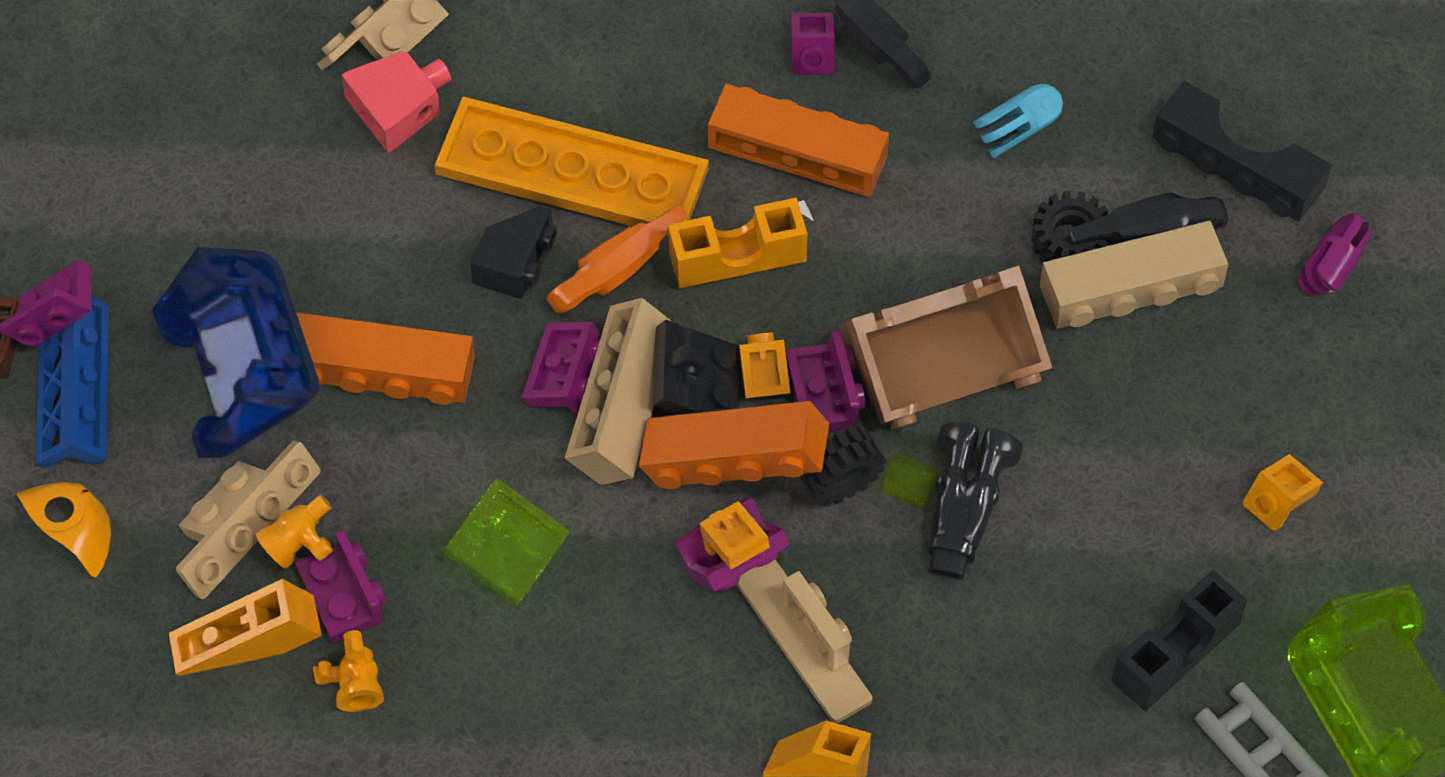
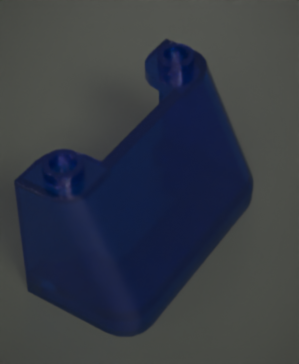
M197 247L156 303L152 312L157 328L165 340L176 346L194 347L216 416H206L198 420L192 430V439L198 458H223L310 404L318 394L320 384L282 269L278 262L265 252L256 250Z

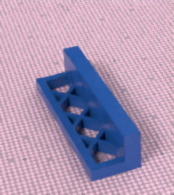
M92 296L91 312L39 344L36 465L43 468L51 467L69 456L91 465L99 464L107 459L109 304ZM62 350L61 360L54 371L55 361ZM61 389V397L54 408V400ZM60 429V444L53 447V440Z

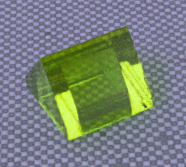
M899 453L891 459L881 493L924 509L941 473V469Z

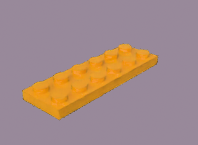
M463 96L434 167L435 175L634 226L638 223L648 224L679 203L688 215L683 221L690 220L709 170V160Z

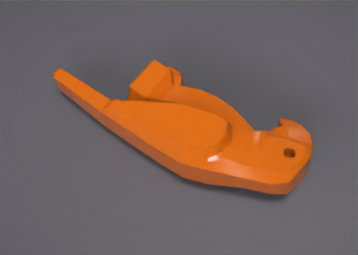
M679 203L648 224L638 223L621 230L615 236L602 242L578 259L579 268L575 274L547 295L546 300L555 313H564L573 309L586 297L594 293H598L601 296L606 295L631 277L659 249L660 241L668 234V224L682 222L688 216Z

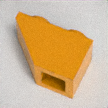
M827 720L779 740L763 771V777H866L871 733Z

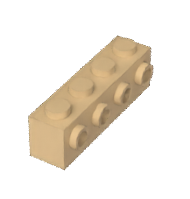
M1206 221L1043 262L1040 288L1056 329L1066 326L1081 327L1089 324L1094 319L1110 315L1116 317L1125 316L1137 308L1153 304L1164 306L1174 302L1177 298L1192 294H1210L1223 287L1228 261L1211 221Z
M643 298L610 306L565 455L567 461L601 485L634 477L643 445L647 418H651L654 407L656 326L664 320H671Z

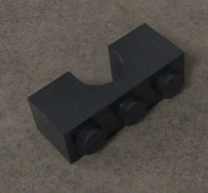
M1214 570L1210 571L1181 598L1177 611L1160 631L1154 633L1148 628L1117 657L1111 681L1146 712L1240 625L1247 599Z

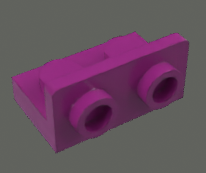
M76 260L19 296L18 313L0 323V333L17 340L23 345L35 347L91 312V266Z
M593 322L546 324L522 395V399L529 407H568L577 417L602 335Z
M344 530L335 533L337 544L331 547L333 552L323 560L319 561L314 555H310L295 562L296 570L306 591L314 595L317 614L331 644L342 640L343 634L348 631L358 630L361 632L382 623L380 606L386 604L385 596L377 579L374 578L369 581L363 568L368 566L359 542L350 543Z

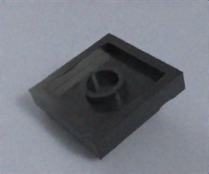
M664 320L656 326L653 405L680 415L738 409L739 346L697 330L682 327L672 321Z

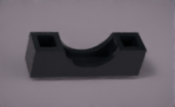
M1183 81L1156 115L1152 138L1157 140L1164 150L1170 153L1178 152L1192 160L1197 168L1204 173L1216 174L1230 182L1239 193L1252 195L1265 202L1277 215L1282 217L1289 216L1300 222L1325 189L1332 164L1295 143L1285 149L1267 153L1251 151L1237 145L1226 135L1221 127L1219 120L1220 101L1190 83Z

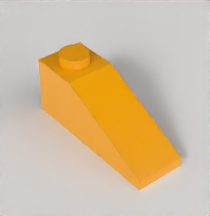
M284 579L169 632L175 673L179 676L284 654L322 636L314 595Z

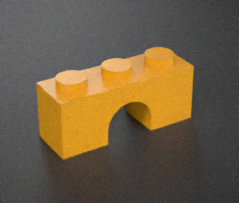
M797 197L754 206L753 218L746 225L734 230L723 231L715 229L711 216L668 224L669 255L679 289L807 262L808 234Z

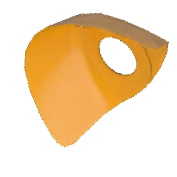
M72 482L44 484L13 494L18 496L28 515L36 525L52 539L61 543L75 554L88 573L96 578L104 566L111 538L110 518L99 500L80 483ZM64 497L69 499L74 505L72 516L68 520L59 523L47 519L45 508L49 501L54 498Z

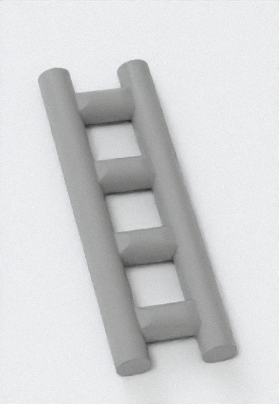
M1244 682L1239 683L1231 690L1230 695L1238 704L1228 712L1217 718L1209 708H1205L1194 718V721L1244 777H1270L1262 767L1280 753H1283L1300 772L1296 777H1329ZM1251 718L1269 739L1248 753L1231 732Z

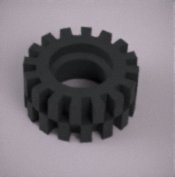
M1063 191L1062 200H1059L1056 193L1049 196L1048 204L1043 201L1039 205V210L1035 213L1031 242H1033L1034 253H1040L1039 261L1043 263L1110 246L1111 238L1073 245L1072 242L1060 239L1055 233V229L1060 224L1076 223L1082 225L1108 215L1109 210L1106 206L1103 205L1098 209L1099 199L1092 196L1090 201L1087 202L1085 201L1086 193L1078 191L1077 198H1071V191Z
M852 426L848 427L845 433L842 430L834 432V437L831 439L827 436L822 472L804 473L800 478L818 505L821 506L823 504L826 507L830 506L833 502L837 505L843 502L845 497L851 498L855 496V492L859 489L863 492L868 488V482H875L879 477L877 473L883 472L885 468L883 464L886 463V459L866 429L861 426L855 429Z

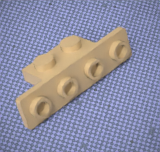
M383 0L384 3L375 11L368 6L350 22L355 29L349 35L344 37L339 32L324 45L321 50L326 56L317 65L321 70H324L357 40L363 44L376 60L400 51L408 53L449 14L437 0Z
M292 441L266 470L237 461L233 467L223 473L220 481L209 493L194 504L190 513L178 525L187 537L199 542L176 567L177 573L196 597L205 599L258 542L255 535L256 532L267 525L273 524L279 515L286 511L320 474L319 466L301 442Z
M776 560L761 567H754L740 576V580L736 584L832 722L838 724L872 703L871 693L849 664L850 643L852 642L851 634L840 618L833 619L825 608L827 605L825 597L814 582L808 584L800 571L788 577Z

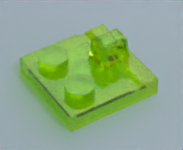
M496 477L442 553L461 565L466 571L511 604L517 606L570 531Z

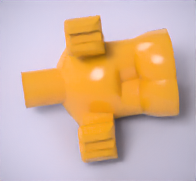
M320 494L308 505H297L292 509L282 512L273 524L261 528L255 535L265 551L284 569H287L294 562L295 553L303 545L321 561L332 553L333 549L326 538H320L317 535L315 528L319 523V519L331 510L332 507Z
M348 631L343 634L346 654L343 656L340 664L331 666V663L328 661L318 662V667L313 666L316 684L324 685L331 682H339L340 689L336 694V705L340 710L355 712L376 708L383 703L384 694L377 680L378 666L373 659V652L370 648L363 645L360 631Z

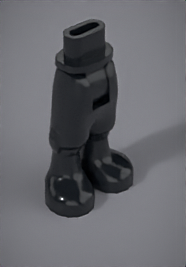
M950 422L941 426L938 434V445L942 451L947 453V464L934 485L937 494L932 519L931 541L927 548L929 554L932 555L928 567L930 573L962 580L967 564L974 562L975 551L983 538L993 506L999 501L998 476L1002 467H1013L1016 465L1023 451L1022 443L1004 431L995 428H987L985 430L977 472L974 478L969 481L967 471L979 441V428L968 422Z

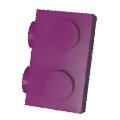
M831 331L829 344L785 350L788 377L794 401H811L829 422L828 432L843 430L852 426L856 428L859 410L865 408V397L861 383H854L851 372L855 369L854 354L850 344L844 345L841 331Z
M745 497L739 502L768 535L770 548L730 569L718 554L710 556L705 550L700 526L675 541V547L691 579L713 592L733 587L739 582L741 575L754 567H761L771 563L777 558L779 551L790 545L783 529L764 521L755 501L749 497Z

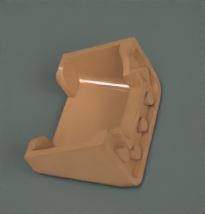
M1019 266L901 305L886 308L874 314L873 312L839 325L845 345L850 344L852 347L855 368L880 424L889 421L891 429L917 422L916 412L1004 383L1014 381L1016 389L1040 382L1042 379L1039 372L1052 368Z

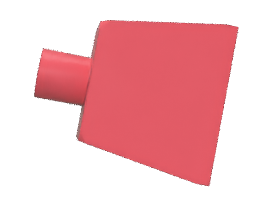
M403 51L341 74L345 98L387 153L396 149L439 115L440 107L436 89L451 82V75L442 60L437 59L420 69L411 56Z

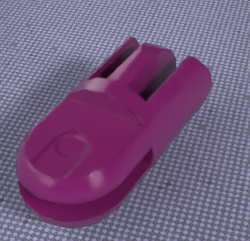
M1349 213L1343 216L1332 226L1328 234L1320 239L1317 247L1298 275V285L1302 292L1309 295H1320L1321 293L1328 294L1339 291L1352 269L1357 265L1360 258L1359 255L1372 234L1369 223L1363 222L1361 215Z

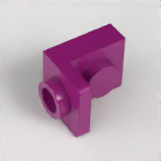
M791 13L792 73L795 75L833 74L834 13Z

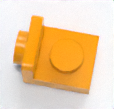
M773 332L748 335V344L739 345L745 398L789 394L790 386L784 340L774 341Z
M1288 454L1259 472L1243 500V506L1271 530L1276 531L1283 526L1293 509L1317 494L1323 482Z
M739 501L723 510L714 512L709 518L699 523L705 550L710 556L718 554L730 569L770 548L768 535Z

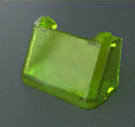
M1410 584L1329 599L1292 638L1288 647V662L1294 675L1354 777H1437L1445 773V696L1412 643L1424 629L1425 612Z

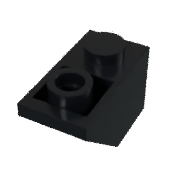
M541 205L486 227L470 262L472 284L522 299L527 286L534 287L539 279L542 262L539 260L543 251H550L556 240L557 226L553 225L552 207Z

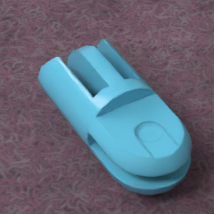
M1034 85L973 121L976 128H981L1007 114V118L980 135L984 143L997 140L1015 129L1018 130L1017 133L990 148L988 151L991 157H998L1054 122L1062 112V96L1051 85Z

